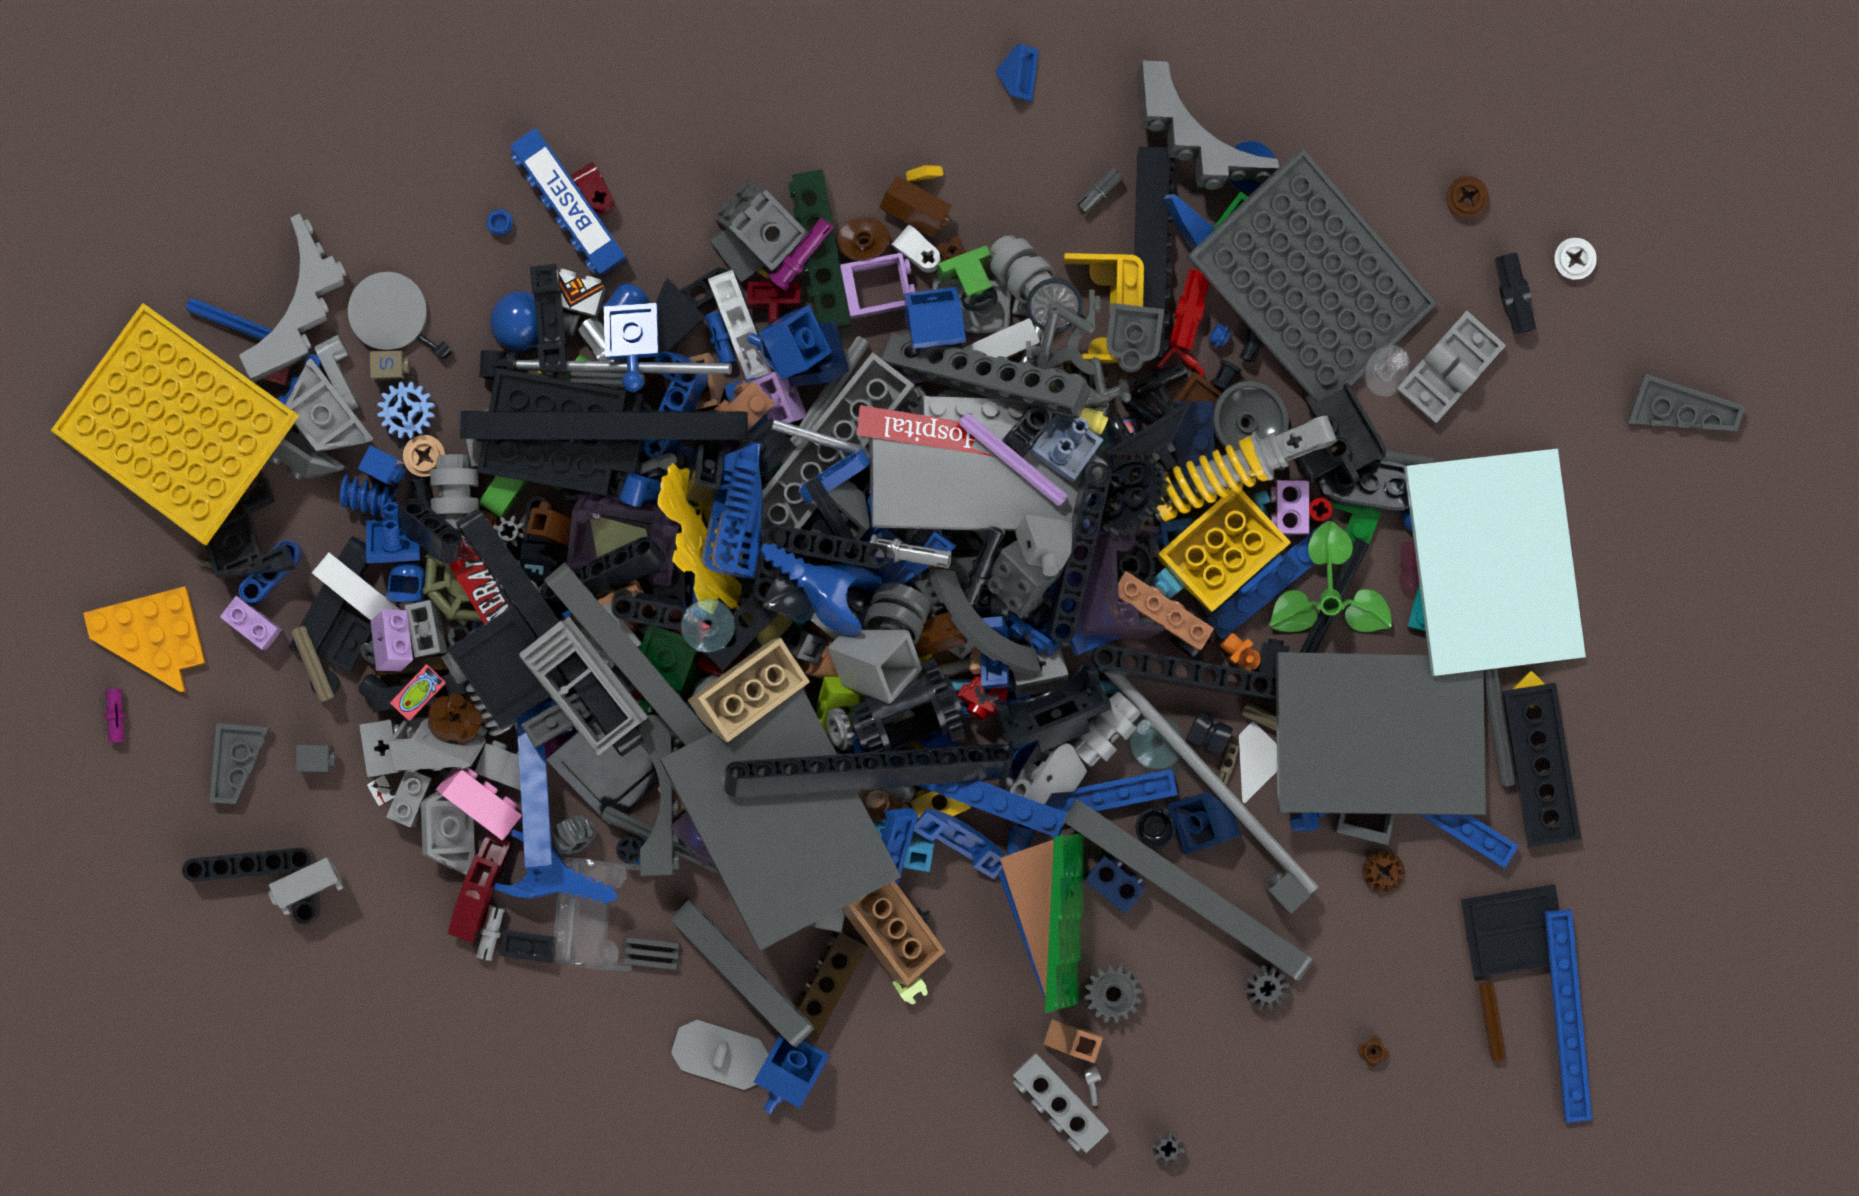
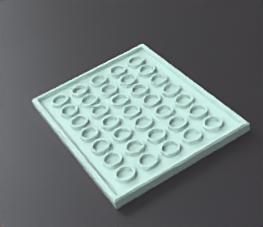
M1558 449L1405 466L1431 675L1438 676L1586 657Z

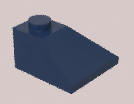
M1209 792L1166 805L1169 814L1174 819L1176 834L1184 855L1226 842L1241 835L1233 812Z

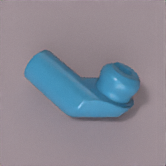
M1268 491L1255 492L1252 496V501L1270 519L1264 505L1271 501Z

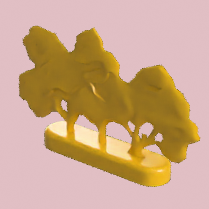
M671 463V466H668L667 469L668 475L662 477L661 491L658 495L657 504L668 518L678 522L682 527V532L676 535L675 544L677 550L674 551L672 561L683 572L692 571L695 573L693 589L698 604L703 610L707 609L710 613H714L718 606V598L730 609L736 608L742 594V585L739 580L731 575L710 571L702 563V553L708 530L702 521V512L709 525L713 503L712 505L695 502L699 505H691L686 500L690 470L688 468L678 469L674 463ZM698 509L700 510L699 516H697L696 510Z

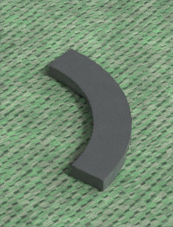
M933 569L929 572L933 588L940 603L945 604L952 615L951 621L971 644L993 661L999 660L1008 665V668L1013 671L1036 676L1041 672L1035 648L1025 647L1008 640L993 630L977 614L965 597L955 571Z

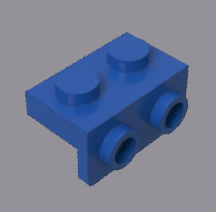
M1014 614L1008 616L1009 630L1012 635L1018 639L1023 638L1032 648H1035L1036 652H1043L1050 657L1063 644L1051 639L1048 635V620L1041 630L1033 628L1032 624L1025 623ZM1061 624L1055 629L1057 637L1065 635Z

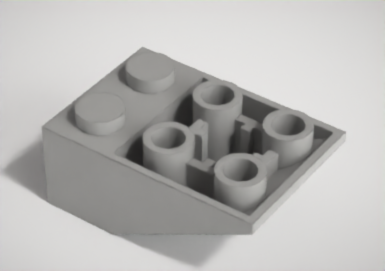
M417 717L411 721L405 718L389 741L395 771L405 770L406 772H414L419 769L437 771L446 767H455L456 769L467 768L472 765L486 743L485 738L478 735L472 741L463 745H457L458 741L449 740L448 743L441 741L430 731L427 723L429 717Z

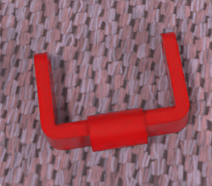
M1178 347L1171 348L1155 367L1160 369L1174 352L1180 357L1182 362L1191 369L1196 370L1201 377L1205 373L1204 369L1197 364L1198 360L1187 351L1184 353Z

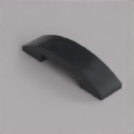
M557 264L530 267L532 293L535 299L540 372L567 369L565 320Z

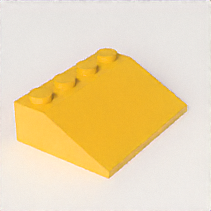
M1230 490L1229 496L1221 498L1158 553V561L1172 573L1187 591L1208 610L1213 612L1291 542L1243 490L1240 492Z

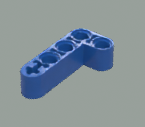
M666 351L659 353V357H656L654 361L669 363L670 359H672L673 363H697L682 354ZM659 373L672 381L658 411H694L707 383L708 374H694V378L691 381L690 374ZM681 394H683L684 400L683 403L680 405L679 397ZM646 439L644 451L650 458L670 452L676 453L681 440Z

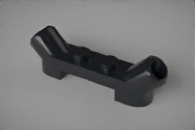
M456 663L448 675L440 676L447 682L442 688L447 687L448 696L452 693L460 695L472 693L467 692L466 688L470 683ZM369 674L359 685V694L371 701L373 713L394 710L396 708L390 702L413 678L399 680V686L392 687L377 676Z

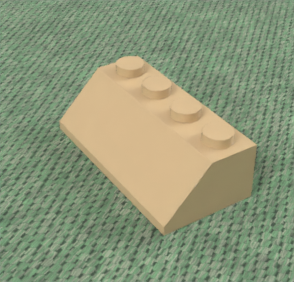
M778 638L765 643L688 699L701 721L727 743L810 681L782 639Z

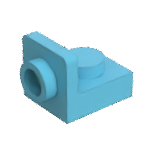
M1166 567L1153 576V580H1149L1150 584L1148 585L1162 591L1168 599L1183 588Z

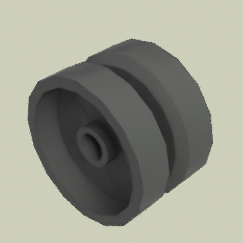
M883 583L876 587L871 606L868 608L863 624L866 630H907L915 645L919 641L924 627L923 624L927 619L931 606L928 599L922 593L911 587L898 583Z

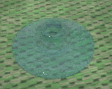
M703 599L693 603L685 611L681 621V631L685 641L692 648L701 652H714L723 648L731 640L735 628L731 611L723 603L713 599ZM704 620L711 621V626L709 628L702 627V622Z
M1163 717L1183 739L1180 728L1172 720ZM1147 719L1142 720L1136 726L1137 729L1131 736V749L1135 758L1142 765L1152 769H1162L1177 761L1180 755ZM1155 737L1160 738L1162 742L1158 748L1152 746V740Z

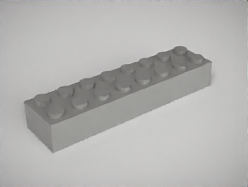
M872 352L811 430L869 448V437L857 435L860 405L898 411L913 393L915 386ZM803 439L762 491L761 537L763 538L765 530L771 525L805 529L819 512L815 501L805 503L798 492L799 488L810 479L850 455V453ZM780 530L775 534V542L777 544H780L783 540V534Z

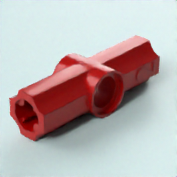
M1188 270L1182 296L1179 297L1174 316L1176 320L1169 346L1178 347L1180 350L1191 351L1198 324L1200 325L1206 302H1204L1209 282L1199 270Z

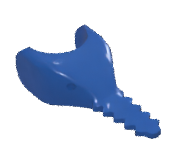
M775 543L771 545L764 544L761 547L760 551L764 555L765 561H772L773 567H780L782 574L788 573L790 580H796L798 587L803 588L817 617L823 624L843 636L856 637L859 635L862 625L848 607L846 600L848 587L875 591L876 587L882 584L881 577L864 567L849 563L814 566L812 563L805 564L803 558L796 559L793 553L786 554L785 549H777Z
M512 829L511 836L524 842L523 831ZM553 845V867L529 869L527 875L520 882L513 885L495 882L493 889L528 899H535L556 892H562L564 895L571 892L573 897L581 894L584 900L591 897L594 902H597L601 899L605 905L610 901H616L618 897L612 885L604 886L603 881L595 883L592 876L586 878L584 872L576 874L574 868L569 869Z

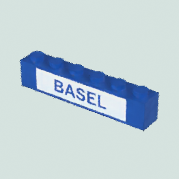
M536 128L510 145L514 151L510 156L518 167L524 165L529 172L525 176L533 189L539 187L544 195L540 199L548 210L554 208L559 216L555 218L556 222L563 232L567 229L571 232L573 238L570 239V242L578 253L582 250L585 252L589 259L584 262L593 274L599 272L601 277H603L628 260Z

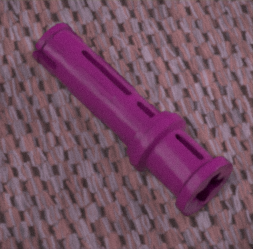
M821 217L791 255L788 254L783 259L784 262L775 273H770L769 278L777 286L787 291L789 288L788 284L797 273L801 274L804 268L803 264L834 227Z

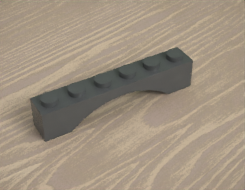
M648 715V718L639 724V733L644 740L641 745L655 765L660 783L661 798L656 824L649 838L640 848V876L675 875V870L680 868V856L675 854V843H679L680 838L679 827H675V816H679V801L674 800L675 789L660 759L678 750V747H674V736L677 735L660 715Z

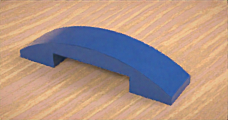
M926 809L916 820L914 832L931 842L935 838L973 860V867L992 879H995L999 872L1003 871L1000 858L1006 855L993 842L968 824L946 813L932 809Z

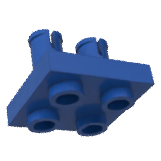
M394 502L384 504V519L367 520V563L420 560V545L400 528L398 504Z

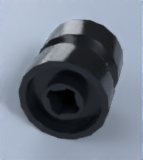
M1199 712L1185 742L1197 748L1204 746L1206 753L1219 758L1230 738L1233 728L1222 722L1214 724L1213 718Z

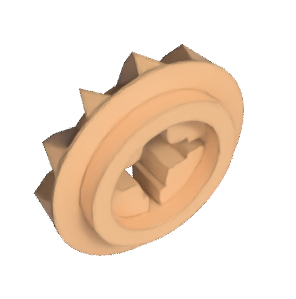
M416 436L404 448V464L414 475L428 477L430 476V470L437 469V457L445 455L444 447L432 436ZM427 449H430L429 456L434 462L423 461L419 464L421 457L415 450L425 452Z

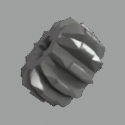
M573 815L571 818L558 823L557 827L551 830L552 845L562 856H573L584 848H588L589 844L594 842L596 836L595 828L592 822L584 815Z
M1265 965L1261 966L1262 975H1259L1253 969L1251 973L1256 979L1254 981L1250 978L1245 979V982L1251 984L1252 988L1244 989V993H1254L1248 999L1251 1004L1259 999L1257 1009L1261 1010L1266 1002L1267 1009L1271 1011L1273 1010L1272 1001L1279 1007L1282 1006V1002L1278 999L1279 995L1288 998V994L1281 991V988H1288L1289 983H1280L1284 979L1285 974L1282 972L1275 977L1277 968L1274 966L1270 969L1269 974H1267ZM1265 981H1269L1268 984L1270 985L1273 984V989L1269 990L1268 995H1265L1264 991H1260V987L1264 986Z

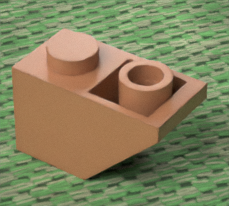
M1051 1019L1043 1044L1071 1056L1095 1063L1103 1037L1102 1035Z

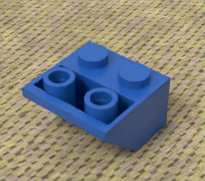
M956 287L904 293L905 321L913 348L925 349L931 346L955 345L966 342L961 302Z

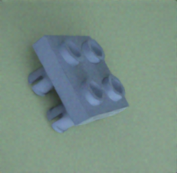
M1056 414L1029 453L1073 483L1103 439L1088 429L1089 424L1084 418H1077L1075 420L1069 416Z

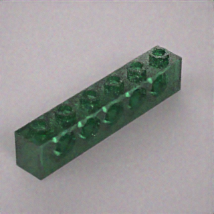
M823 169L792 174L793 182H788L790 197H796L797 208H793L794 219L808 233L807 224L813 219L819 220L822 217L833 226ZM807 194H813L817 197V202L812 206H806L802 202L803 197ZM833 229L820 244L826 248L825 255L820 258L810 255L803 264L804 275L810 274L811 284L806 285L809 301L814 300L816 310L812 312L817 322L834 321L837 329L851 327ZM820 271H828L831 274V278L827 283H819L816 280V275ZM826 296H831L836 301L831 309H825L821 306V300Z

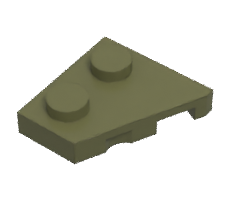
M594 515L589 516L597 557L640 537L648 536L647 530L644 528Z

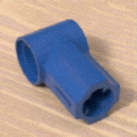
M628 473L619 499L626 504L641 507L643 502L657 503L662 480Z

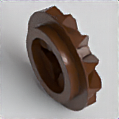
M1463 176L1451 183L1446 199L1449 209L1456 216L1470 218L1478 216L1483 212L1488 204L1489 194L1481 180L1473 176ZM1462 191H1466L1467 194L1477 192L1471 199L1472 206L1467 201L1458 202L1463 196Z
M1377 851L1365 860L1362 869L1363 879L1372 890L1388 893L1398 888L1405 877V866L1396 854L1390 851ZM1392 863L1388 871L1392 880L1383 876L1376 881L1375 879L1380 871L1375 864L1386 867Z

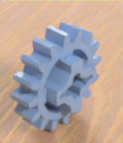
M399 382V389L394 388L392 385L389 386L391 393L389 395L382 393L383 398L386 400L385 402L378 403V406L383 408V411L378 413V417L385 418L381 425L383 427L391 426L388 433L393 435L398 431V437L401 439L404 438L405 433L411 439L414 438V432L416 431L423 435L422 427H431V424L427 421L428 418H435V415L430 412V409H433L435 404L428 403V400L432 397L431 394L423 395L424 387L422 386L415 390V383L410 382L408 387H405L403 382ZM409 393L418 396L422 402H412ZM398 396L396 404L390 407L392 401ZM405 404L412 408L408 412L407 417L401 413V410L405 409ZM423 414L420 421L417 424H415V420L418 417V415ZM392 418H400L404 427L397 426L392 421Z

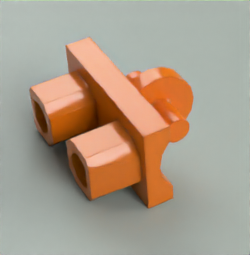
M1232 633L1220 644V647L1230 655L1226 660L1232 665L1238 663L1241 669L1252 671L1260 664V655L1256 650L1250 648L1253 643L1248 638L1241 641Z

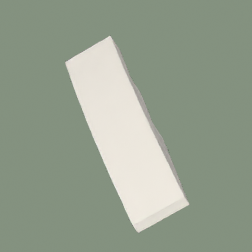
M733 270L708 279L746 379L753 377L756 379L772 373L762 352L758 350L757 346L747 341L751 333L757 335Z
M1029 318L962 349L970 352L978 350L987 356L995 358L998 356L1010 358L1026 350V341H1031V346L1038 345L1041 342Z
M329 552L312 572V574L370 620L381 610H401Z

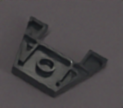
M266 478L257 483L259 486L247 496L245 494L241 496V501L234 506L208 544L205 545L213 574L217 578L295 569L288 546L283 545L263 554L251 513L275 502L270 482Z

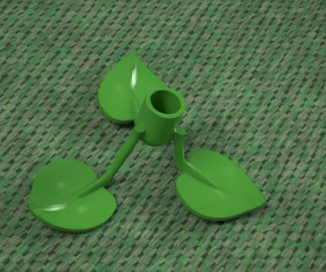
M1328 521L1319 526L1312 534L1308 545L1309 556L1315 564L1327 563L1328 589L1322 592L1320 602H1309L1307 595L1298 590H1290L1281 594L1274 605L1270 621L1271 628L1283 632L1303 631L1310 628L1317 620V611L1312 606L1317 607L1318 610L1321 609L1326 615L1332 616L1339 613L1347 605L1349 606L1345 611V617L1351 628L1360 632L1391 628L1390 609L1385 599L1378 592L1371 589H1361L1356 592L1354 601L1348 599L1341 602L1340 593L1333 589L1332 563L1342 564L1346 562L1353 550L1350 536L1335 522Z

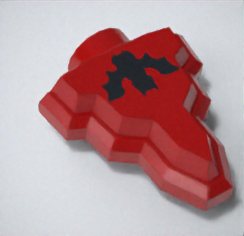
M981 675L975 676L969 685H963L957 693V697L969 705L966 711L983 721L986 720L988 715L995 717L992 701L1000 699L1006 702L1008 696L1006 688L983 690Z

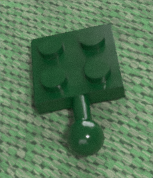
M648 625L640 651L672 688L682 691L700 640L669 628ZM644 696L639 699L638 704L647 715H653L657 712Z

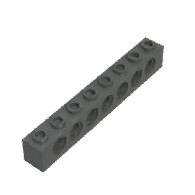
M892 333L881 358L905 377L1032 408L1042 407L1046 411L1073 418H1080L1090 394L1086 380L1078 374L1066 375L1053 368H1037L1028 362L1020 364L1012 362L1003 356L995 358L987 356L978 350L973 352L966 351L957 345H938L925 349L913 348L910 335L907 333L902 335ZM990 371L987 375H982L983 373ZM1014 377L1012 380L1006 381L1008 378ZM1038 383L1036 386L1030 387L1032 384ZM1058 389H1063L1059 393H1054Z

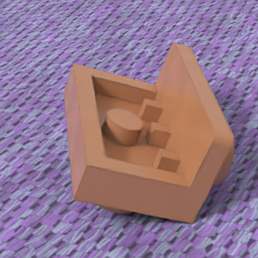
M743 380L733 390L735 395L728 402L723 400L714 411L748 412L749 431L775 403L752 380H749L747 383Z

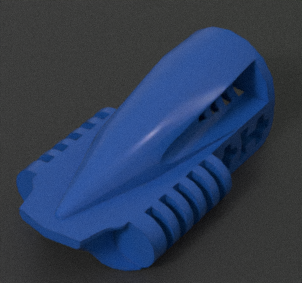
M750 442L742 449L724 456L720 490L713 502L702 553L703 566L710 571L742 578H755L761 550L763 508L759 470L761 444Z

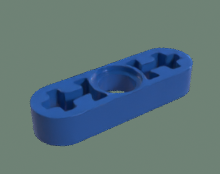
M859 449L814 478L818 477L826 491L829 492L866 468L871 461L865 451ZM803 484L798 490L805 503L813 502L812 496L805 487V484Z

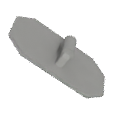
M695 1020L679 1027L671 1051L673 1058L682 1071L742 1090L756 1085L754 1080L769 1055L760 1039L700 1020Z

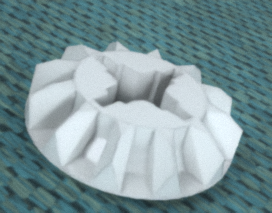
M1567 239L1558 246L1555 252V268L1558 269L1562 276L1571 280L1583 279L1595 268L1596 252L1593 246L1584 239ZM1581 250L1582 252L1579 257L1581 264L1576 263L1569 268L1571 258L1568 254L1575 255Z

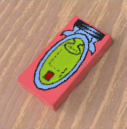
M426 664L390 704L408 721H411L447 682Z

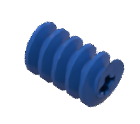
M346 474L340 488V505L342 508H347L350 505L353 511H357L360 508L364 514L370 510L372 516H377L381 512V517L384 519L383 505L388 502L396 503L398 489L396 488L390 494L389 485H386L382 491H379L378 482L371 489L369 488V480H365L363 485L360 486L359 477H355L353 482L349 483V475Z

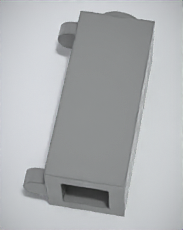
M327 857L269 884L271 890L268 891L272 903L275 906L278 905L286 916L291 913L288 906L334 884L338 891L344 887L332 857Z

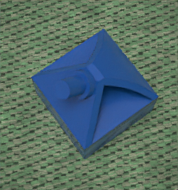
M809 305L785 314L759 331V336L751 333L747 340L758 347L766 362L781 379L807 370L832 353Z
M780 1034L754 1080V1083L769 1091V1099L763 1109L772 1114L778 1102L781 1103L783 1099L800 1108L829 1055L804 1040L797 1047H794Z

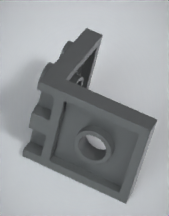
M749 181L748 184L743 183L736 190V196L730 202L727 201L717 210L718 215L714 219L721 226L733 232L773 271L805 238L808 232L766 189ZM775 226L778 231L776 238L767 240L765 237L766 229Z

